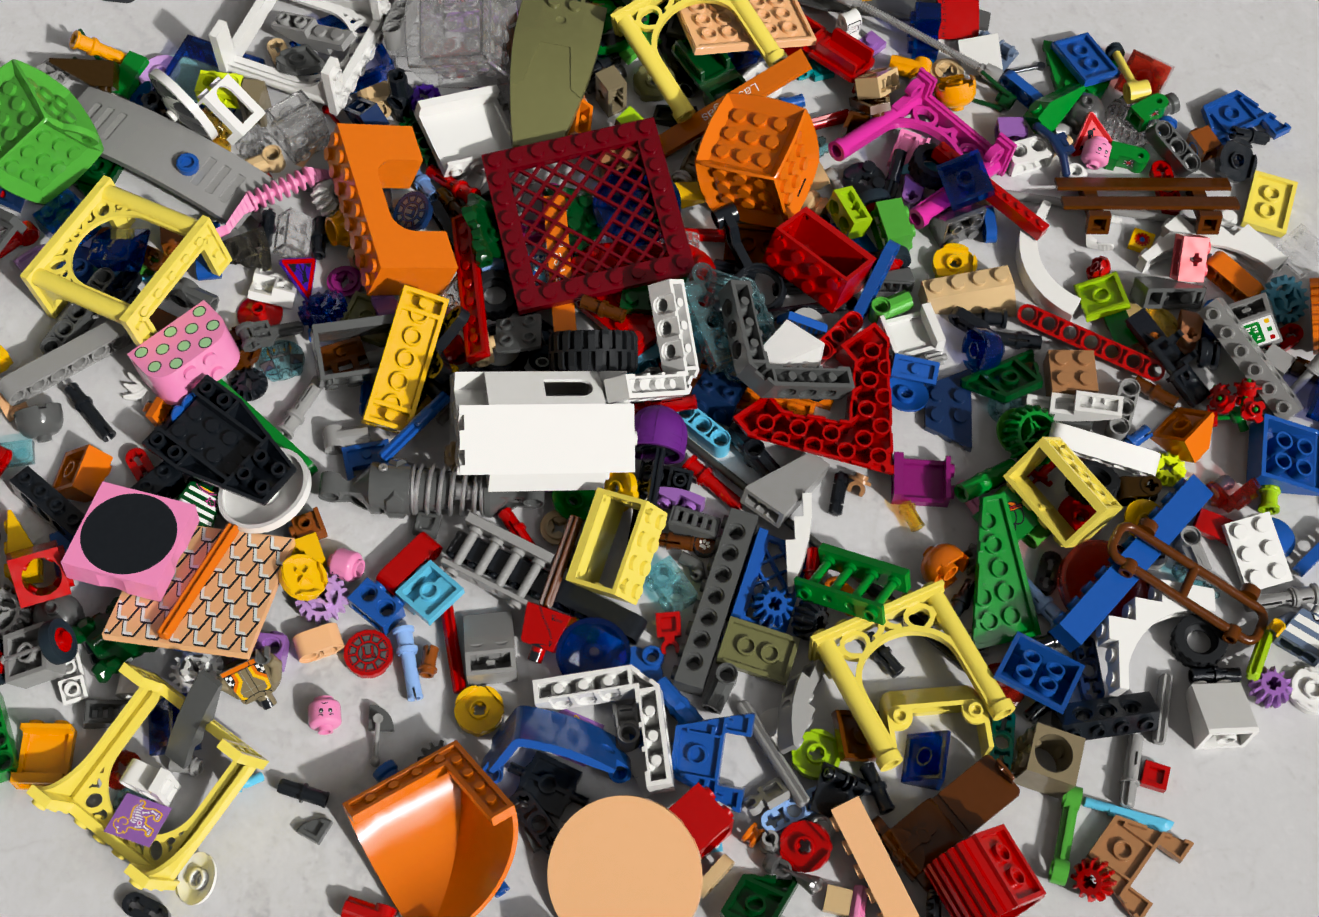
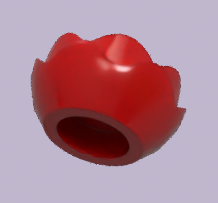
M1100 255V257L1092 260L1091 266L1086 269L1089 280L1110 273L1111 265L1108 258Z

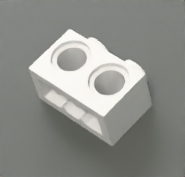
M1041 134L1031 135L1018 141L1013 140L1018 146L1007 168L1010 177L1051 165L1054 152L1048 140Z

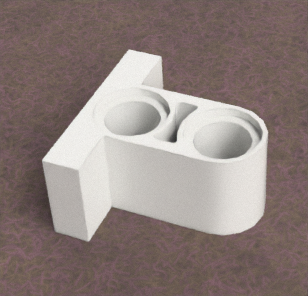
M132 758L119 780L127 788L167 807L171 806L182 787L170 771L162 767L158 769L135 758Z

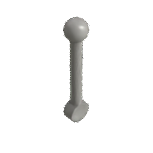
M379 713L373 716L375 735L373 758L370 760V764L373 767H377L380 764V759L378 758L380 723L383 722L384 718Z

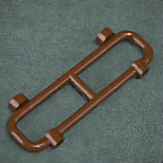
M1141 518L1138 525L1131 522H1122L1116 526L1108 541L1107 550L1110 558L1120 566L1118 572L1121 576L1125 578H1132L1133 575L1137 576L1223 631L1222 639L1229 644H1236L1239 641L1245 645H1254L1261 640L1268 625V614L1265 608L1257 602L1261 590L1256 585L1243 583L1240 590L1233 587L1155 537L1158 524L1150 518ZM1124 532L1134 534L1189 569L1179 591L1139 567L1134 559L1125 558L1118 552L1117 546ZM1197 575L1258 615V622L1252 635L1244 634L1238 625L1227 623L1188 598Z

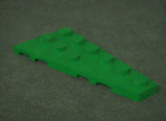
M1006 493L982 497L979 501L972 641L977 649L1011 642L1017 631L1029 637L1042 635Z

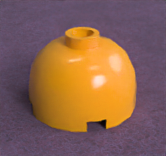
M956 74L940 78V83H936L934 88L935 98L947 108H951V111L963 110L964 106L970 104L975 97V76L969 74L970 78H964V74Z

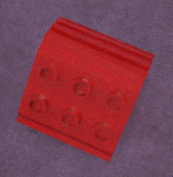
M1004 824L975 833L939 855L938 858H935L932 863H929L923 869L951 917H1018L1021 913L1041 901L1047 894Z

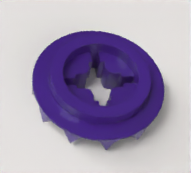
M422 82L419 86L414 84V93L411 96L412 109H416L418 101L425 100L423 97L420 98V94L427 95L428 99L441 96L439 89L435 88L432 83L426 85Z

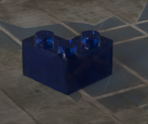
M916 2L914 11H910L909 23L911 24L908 25L937 41L941 24V3ZM907 34V37H910V41L907 43V54H910L911 59L924 56L929 58L932 63L937 60L938 49L931 47V45L929 46L924 41H920L917 37L914 38L912 35Z

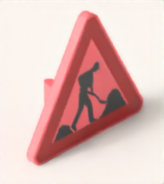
M1091 111L1088 112L1073 145L1076 150L1071 154L1073 157L1081 155L1085 141L1093 136L1106 138L1110 145L1113 141L1096 115Z

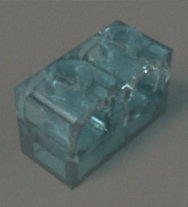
M670 555L651 566L650 573L646 576L645 584L650 592L657 594L659 597L658 602L664 611L681 612L695 603L698 592ZM666 575L668 579L661 581L657 579V576ZM674 593L680 594L682 598L676 600L671 598L670 596Z

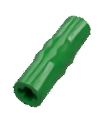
M1007 459L956 484L954 487L956 497L960 502L965 503L988 493L992 489H996L1001 484L1007 482L1003 475L1016 462L1013 459Z

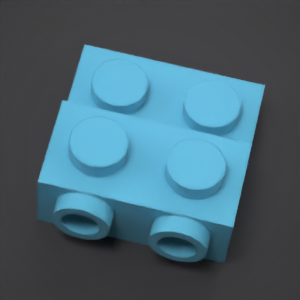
M432 560L419 566L415 574L407 581H403L395 591L396 596L404 603V606L414 615L417 614L429 626L465 593L464 588Z

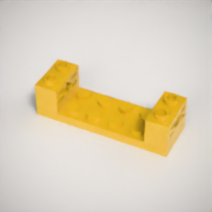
M407 285L403 286L395 307L394 319L372 391L366 402L360 423L398 434L414 418L449 299Z

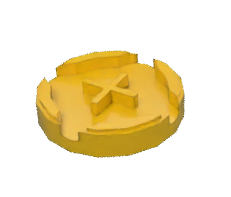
M307 554L289 556L281 564L278 572L279 582L283 590L291 597L303 601L316 599L324 591L328 583L327 572L319 561L316 562L311 559L312 556Z

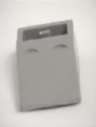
M512 611L463 616L464 652L468 686L518 681Z

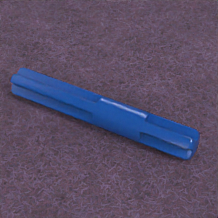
M444 391L439 393L378 453L379 458L384 462H389L450 402L449 395Z

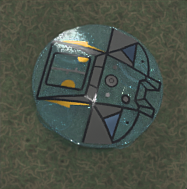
M289 340L275 341L274 346L265 347L259 356V367L268 380L272 382L287 380L294 376H299L303 372L305 355L302 348L295 342Z

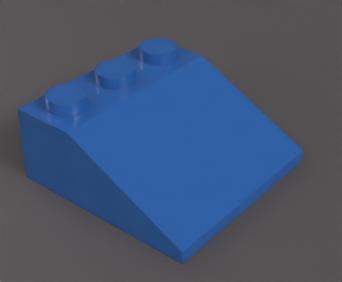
M1266 413L1262 415L1263 421L1261 423H1255L1254 421L1250 423L1246 486L1259 489L1262 485H1276L1280 487L1281 493L1319 496V430Z
M1017 631L993 678L1063 714L1085 665Z

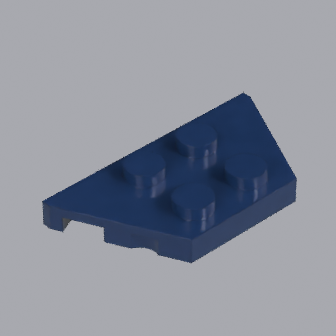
M971 369L940 379L935 386L925 385L929 393V399L924 407V430L933 435L940 436L949 443L953 441L963 446V450L967 452L972 450L971 391L960 386V379L970 375Z

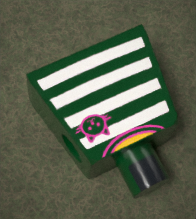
M190 481L175 500L196 505L200 520L197 526L213 528L219 508L218 494L212 491L214 485L204 481H200L199 484Z

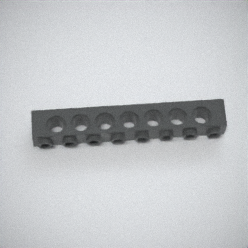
M731 508L729 516L724 515L721 529H724L722 536H717L714 549L717 552L715 557H710L707 570L710 573L708 579L703 578L700 592H703L701 600L696 599L692 613L696 615L693 622H688L685 635H688L686 644L681 643L678 657L681 660L679 666L674 665L670 679L674 680V686L680 691L699 697L703 695L720 643L719 639L722 637L758 526L759 515ZM738 534L741 538L733 539L730 535ZM731 555L734 559L726 560L723 556ZM724 576L727 578V580L721 582L718 581L716 577ZM717 597L720 599V602L712 603L708 599ZM703 619H711L713 623L705 625L701 621ZM702 640L706 645L698 647L694 642ZM695 662L699 667L697 669H690L686 665Z

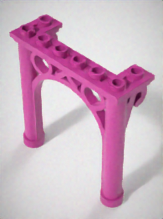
M921 67L916 78L906 87L904 91L906 94L891 105V111L884 112V116L871 118L842 138L834 139L829 143L828 151L834 160L842 161L889 130L911 128L925 132L940 142L944 141L963 157V152L972 154L977 160L964 158L991 178L995 174L1001 177L1005 174L1018 145L1002 132L998 134L994 145L989 143L932 96L938 80ZM909 114L911 115V118H904ZM918 115H925L931 122L921 121ZM956 177L909 210L910 224H914L915 229H922L929 224L932 218L967 195L972 189Z

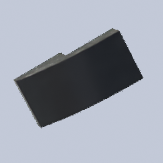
M663 465L660 487H673L690 491L694 471Z

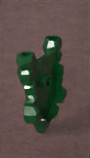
M471 192L467 196V205L461 208V212L471 229L473 237L471 249L475 256L476 264L478 267L484 268L493 263V257L504 259V268L509 273L493 203L490 201L486 202L480 195Z
M115 597L104 613L99 612L92 616V618L89 616L79 619L77 624L70 625L76 635L77 644L85 641L99 661L94 664L91 672L99 683H106L113 674H118V670L124 662L129 664L134 658L140 657L144 653L155 652L160 648L103 639L102 632L119 597Z

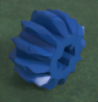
M776 586L771 591L765 587L761 593H756L754 596L756 601L752 602L751 608L755 609L752 614L753 617L761 618L758 622L759 625L767 622L768 628H772L774 624L779 628L783 625V622L789 621V614L793 612L794 607L789 605L792 602V598L784 597L786 594L785 590L778 593Z

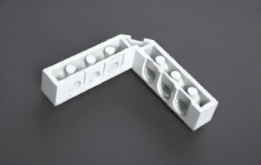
M668 279L648 285L649 300L652 307L653 322L655 324L663 372L654 375L646 373L635 376V374H624L605 379V394L608 404L665 400L690 394L692 389L690 384L692 379L696 378L699 373V365L684 279Z
M632 664L532 680L535 706L551 711L636 698L641 718L639 728L644 742L642 753L647 766V771L645 772L646 787L650 795L676 791L664 697L661 687L657 682L645 676Z

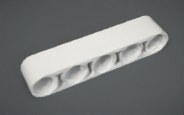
M1054 422L1051 425L1049 437H1061L1078 457L1097 461L1101 464L1141 476H1156L1161 456L1156 451L1062 423Z

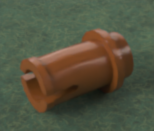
M428 645L423 646L421 665L418 666L419 675L423 678H433L434 674L437 673L436 661L439 652L437 646L430 645V650H428Z

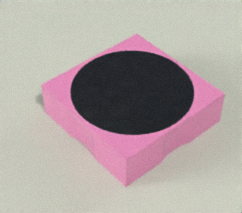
M102 481L61 561L66 577L96 586L117 588L127 594L161 602L175 574L177 562L186 550L200 521L196 505Z

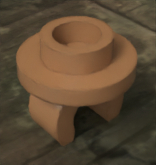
M856 472L855 476L849 475V478L854 481L849 483L847 491L851 492L852 487L858 485L861 489L858 496L862 497L866 491L864 485L870 487L872 483L868 482V476Z

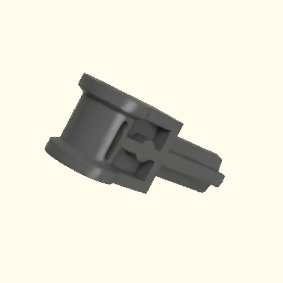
M268 320L246 321L235 328V333L240 337L242 349L245 352H253L259 348L274 346L276 338L302 334L304 332L303 323L300 321L270 326Z

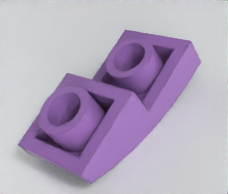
M660 487L657 504L663 509L671 510L673 505L679 506L680 504L682 507L702 513L705 508V497L679 488Z

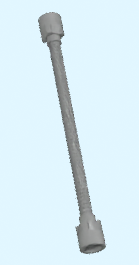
M835 0L849 8L851 6L855 8L860 7L865 12L867 11V13L869 12V14L877 18L879 17V19L884 22L886 21V23L893 25L895 28L898 27V29L903 32L905 31V33L910 34V36L912 35L914 38L917 37L920 41H924V43L929 44V46L931 45V47L939 51L941 50V52L943 51V53L948 54V56L950 55V57L957 59V61L960 60L965 65L967 64V66L974 68L978 73L982 70L985 71L997 82L1004 71L990 63L987 65L984 63L979 64L976 60H972V58L965 56V54L962 55V53L957 50L955 51V49L948 47L946 44L943 45V43L938 40L936 41V39L931 38V36L929 37L927 34L924 35L921 31L919 32V30L917 31L912 26L910 27V25L902 21L900 22V20L898 21V19L893 18V16L891 17V15L886 14V12L884 13V11L881 12V10L876 7L874 8V6L867 4L865 1ZM981 74V78H983V79H985L986 81H988V80Z

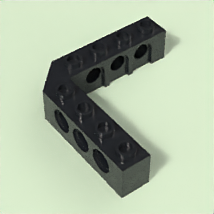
M162 461L134 484L131 489L174 499L181 493L185 481L181 472L175 470L165 461ZM29 466L25 467L9 480L15 495L71 543L85 514Z

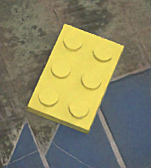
M1255 170L1240 226L1245 227L1249 224L1256 231L1284 238L1298 182Z

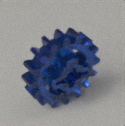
M326 290L323 294L317 292V294L308 296L309 300L302 301L303 306L298 307L299 312L297 313L303 325H308L311 329L313 324L335 322L337 318H343V313L348 311L346 308L348 304L341 292L337 293L334 290L329 293V290Z

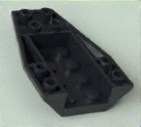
M207 374L191 390L196 400L166 431L157 426L142 442V445L181 473L265 506L294 475L297 468L243 400Z

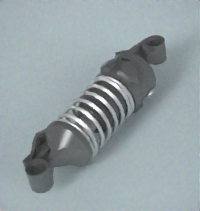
M391 458L389 462L373 461L364 472L349 481L344 479L338 472H322L318 497L327 502H351L364 510H368L371 514H386L389 518L404 519L406 515H416L418 511H425L426 515L430 511H436V514L439 516L442 509H448V515L451 516L456 500H460L459 513L461 516L465 513V500H472L471 513L476 515V502L478 500L480 515L482 517L485 516V518H491L494 514H499L507 507H510L512 510L516 507L532 509L542 507L545 501V491L488 492L486 475H470L471 481H467L468 475H459V481H456V466L451 471L450 467L445 464L440 470L436 464L427 468L422 463L418 467L416 463H410L406 459Z

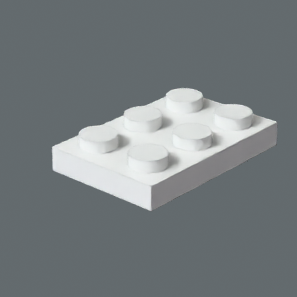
M1270 512L1222 525L1241 584L1251 583L1261 590L1293 580Z

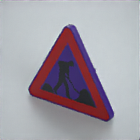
M311 257L279 260V264L287 274L288 280L292 281L306 301L310 300L316 259Z

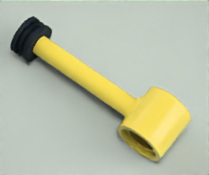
M1119 42L1109 44L1105 52L1110 60L1117 63L1126 80V83L1123 85L1125 102L1127 104L1138 103L1151 96L1150 82L1147 79L1135 80L1123 58L1125 51Z

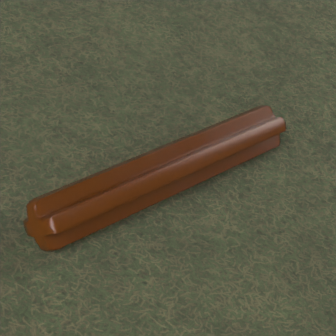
M570 515L539 599V605L552 608L583 522L576 515Z

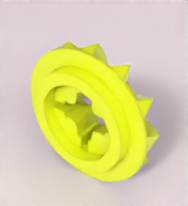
M1169 451L1166 453L1159 452L1161 456L1155 477L1161 481L1162 486L1171 487L1179 479L1185 477L1187 471L1184 466L1185 462L1181 461L1178 455L1170 454ZM1165 464L1173 467L1171 472L1161 469Z

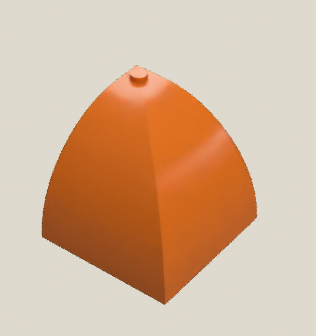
M457 740L342 803L370 864L401 917H476L502 885L515 855L518 840V819L515 805Z

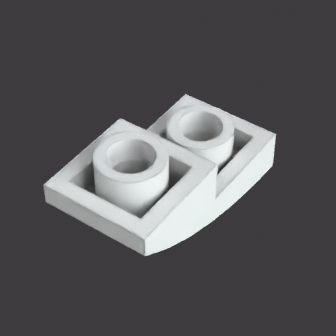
M77 652L75 658L66 663V675L58 678V686L64 706L89 699L81 654Z

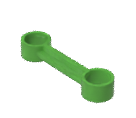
M1075 786L1062 796L1061 819L1054 857L1048 874L1049 883L1065 886L1069 875V858L1077 812L1083 796V788Z

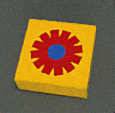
M1135 227L1127 249L1138 253L1145 248L1150 249L1156 235Z

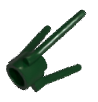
M982 70L980 73L988 81L983 80L999 92L995 98V101L998 103L993 104L975 98L972 102L996 109L1000 113L1003 109L1009 111L1014 105L1017 96L1006 90Z

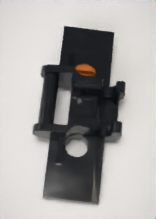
M1142 308L1125 320L1126 326L1143 346L1144 353L1152 352L1170 375L1166 381L1172 383L1189 406L1194 408L1211 394L1188 364L1200 355L1199 352L1195 349L1184 355L1176 345L1177 341L1184 335L1181 329L1167 337L1145 308Z

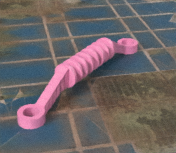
M304 166L302 167V174L298 170L294 171L295 178L290 173L286 174L287 181L279 177V185L274 180L270 181L271 188L267 184H262L263 192L258 187L254 188L255 195L249 190L246 191L225 225L216 228L220 238L228 235L243 215L252 211L257 212L259 210L258 203L262 208H266V200L273 205L275 204L274 197L278 201L283 200L282 193L287 198L291 196L290 190L294 194H298V186L302 191H305L307 189L306 183L312 188L321 181L329 179L333 181L329 176V170Z

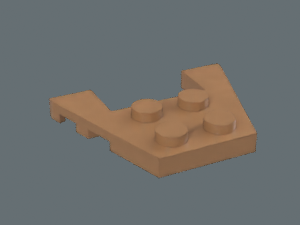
M1115 815L1086 857L1090 860L1094 857H1099L1100 864L1104 861L1108 862L1107 870L1115 871V874L1110 877L1117 881L1116 885L1111 887L1114 895L1131 917H1145L1153 903L1134 890L1131 884L1156 848L1180 864L1194 843L1187 839L1182 840L1173 837L1172 834L1164 831L1159 832L1150 829L1147 825Z

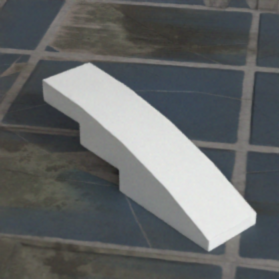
M1076 390L1075 395L1052 392L1051 397L1027 394L1026 405H1040L1041 409L1048 408V414H1055L1054 421L1113 420L1122 418L1124 396Z
M802 493L803 516H794L795 539L785 540L788 593L794 592V578L801 575L809 546L812 523V493Z

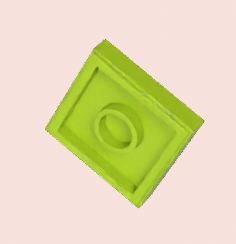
M1117 271L1073 285L1076 296L1081 298L1079 304L1086 322L1131 309Z

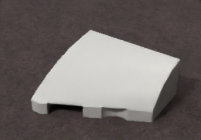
M258 264L247 298L292 309L297 294V288L292 281L284 278L277 272L267 274L263 272L264 266Z

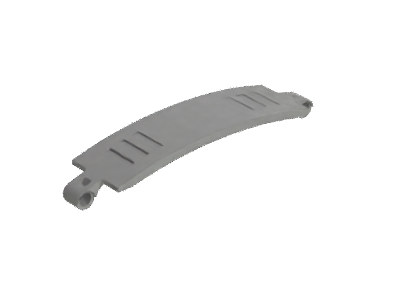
M88 87L77 99L90 117L104 147V151L100 155L101 157L158 184L224 224L228 221L246 191L249 190L255 195V187H258L263 192L262 184H267L271 188L270 181H275V179L213 141L131 101L92 87ZM191 153L198 158L199 170L196 174L185 176L179 173L176 160L181 154ZM266 200V208H262L258 203L259 210L243 215L234 229L238 230L250 215L260 224L263 210L271 208L276 213L275 226L277 232L288 215L282 208L276 204L271 205Z

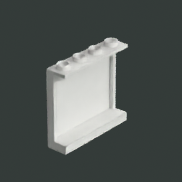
M497 84L417 102L414 115L444 177H456L462 173L480 171L484 168L482 154L512 148L510 125L497 100L500 92Z

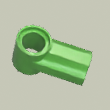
M903 290L886 298L881 296L874 298L868 312V320L871 323L876 322L877 324L878 318L881 315H884L887 320L913 309L912 296L909 292Z

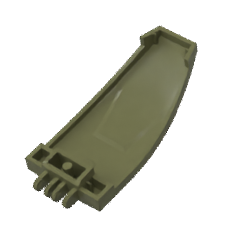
M522 0L514 31L510 65L509 103L512 148L568 135L593 72L606 21L607 8L586 3V0Z

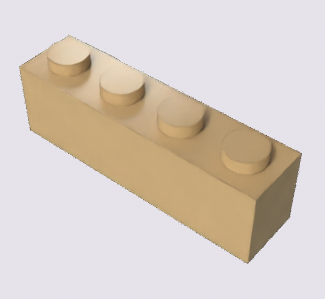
M1008 265L921 281L918 292L920 303L922 305L930 302L935 314H950L956 306H960L973 314L982 313L983 308H988V310H1002L1006 308L1009 317L1017 316L1015 284Z

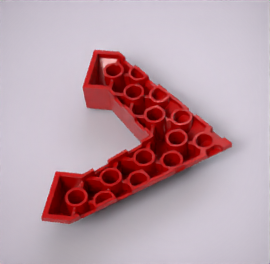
M874 322L840 345L835 358L843 367H850L855 388L847 394L845 420H830L824 416L807 414V416L793 414V411L784 410L774 398H760L733 416L732 419L747 437L894 475L889 337Z

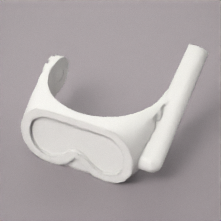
M1112 215L1111 222L1120 224L1122 218ZM1086 234V248L1102 251H1112L1114 249L1112 243H1097V239L1091 234Z

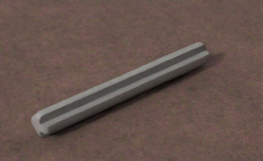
M747 700L737 704L739 714L756 713ZM755 714L753 737L781 781L788 788L796 805L799 808L806 806L810 802V797L782 753L779 752L777 745L763 723Z

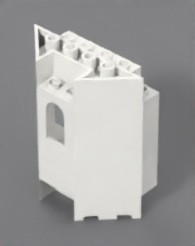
M627 371L452 373L449 377L451 390L449 410L451 424L455 425V464L457 475H486L488 492L597 490V487L604 489L605 480H609L610 473L635 472V445H637L638 437L634 426V404H631V402L608 404L604 385L605 379L627 374ZM546 394H583V396H546Z

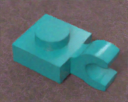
M813 59L808 60L812 69L798 77V80L812 77L814 82L834 78L835 73Z

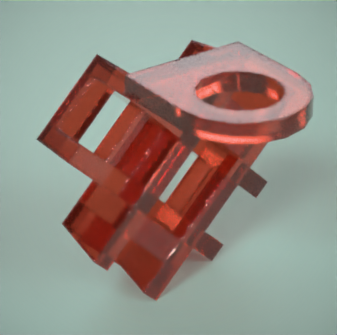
M1255 477L1251 478L1230 496L1218 483L1210 481L1206 484L1210 490L1213 487L1219 493V497L1213 495L1210 499L1219 509L1222 508L1228 514L1235 509L1239 511L1248 506L1259 497L1256 491L1261 488Z

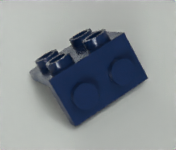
M708 365L692 389L691 395H696L698 409L712 420L729 427L733 423L732 418L735 416L737 405L748 389V386L736 377V374L714 365Z

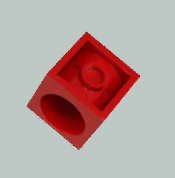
M56 540L6 554V561L21 608L72 594L70 587L75 586L74 580L66 577L61 564L65 550L63 545L58 546ZM37 558H45L50 562H55L60 567V574L55 577L50 586L37 588L31 583L28 584L22 577V571H26L30 561Z
M698 782L674 803L669 810L683 821L691 836L695 839L702 861L731 835L734 823L732 817L734 815L727 806H720L715 800V794L709 787L705 786L703 788Z

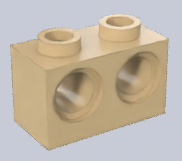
M874 68L855 78L854 87L858 100L880 99L899 89L898 68Z

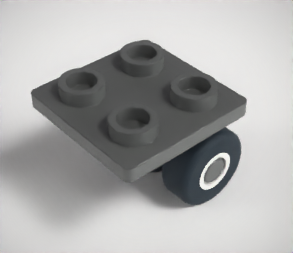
M541 314L496 320V354L502 355L530 351V366L539 371L549 370L548 337L551 333L542 331Z

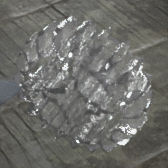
M1122 95L1107 107L1103 123L1104 128L1111 135L1112 140L1116 139L1120 143L1137 147L1140 145L1144 148L1146 144H1149L1145 136L1146 130L1160 120H1150L1146 130L1139 133L1126 120L1130 107L1136 103L1127 104Z

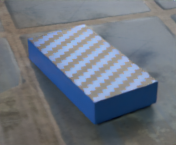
M792 311L777 317L776 324L782 325L786 320H789L814 337L827 333V324Z

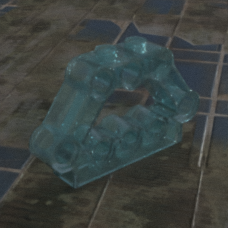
M704 262L697 263L690 271L687 282L684 283L692 331L711 375L724 371L730 381L741 382L736 377L727 333L724 332L722 327L724 319L714 308L715 297L713 295L718 296V292L729 280L751 281L753 289L752 298L755 309L758 311L759 328L765 335L761 336L763 345L775 332L773 315L771 312H768L765 305V297L759 291L754 280L748 277L739 278L713 269ZM696 275L702 276L704 280H700ZM698 302H703L706 307H702ZM707 322L714 324L715 328L710 327ZM716 342L721 343L724 348H719Z

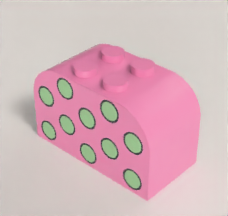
M205 300L127 354L144 383L157 397L163 399L168 405H181L185 396L192 393L191 390L207 374L218 381L232 371L240 359V351L224 320Z

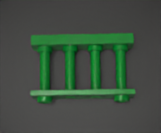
M822 543L818 548L820 566L810 579L807 580L797 576L794 578L796 597L806 601H813L816 604L880 625L886 623L884 603L893 591L897 590L907 594L911 588L909 569L826 543ZM829 569L840 572L830 587L819 584ZM850 576L862 579L852 594L841 591V588ZM872 583L884 586L874 601L862 597Z

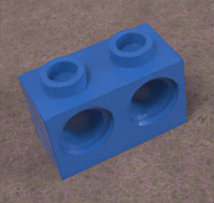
M367 577L347 597L349 606L379 632L387 636L406 616L403 608L404 603L397 596L393 595L391 597L385 592L386 588L380 582H373ZM367 595L375 596L370 601L363 600ZM386 609L393 610L390 615H382V612Z

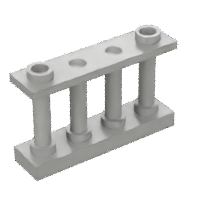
M469 512L465 519L466 525L469 528V534L452 562L442 557L440 562L444 572L453 578L459 576L508 601L507 604L515 610L520 611L521 608L526 610L528 600L524 599L540 570L545 567L551 568L555 555ZM483 535L489 538L490 544L475 570L471 572L461 567L477 537ZM505 546L510 549L511 555L493 583L483 578L482 575L498 548ZM526 557L532 560V566L516 594L503 587L519 559Z

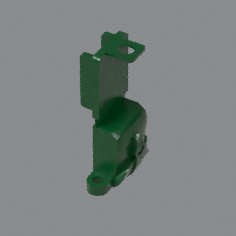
M687 38L679 39L672 45L671 52L697 87L703 91L705 107L746 82L743 76L735 69L727 53L694 55Z

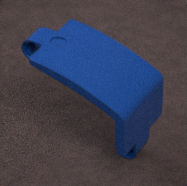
M525 705L515 708L492 738L491 749L481 763V768L497 784L503 778L504 764L519 747H525L557 754L606 771L610 779L615 783H624L631 778L630 757L616 748V736L575 717ZM622 766L625 769L618 771L616 770V767Z

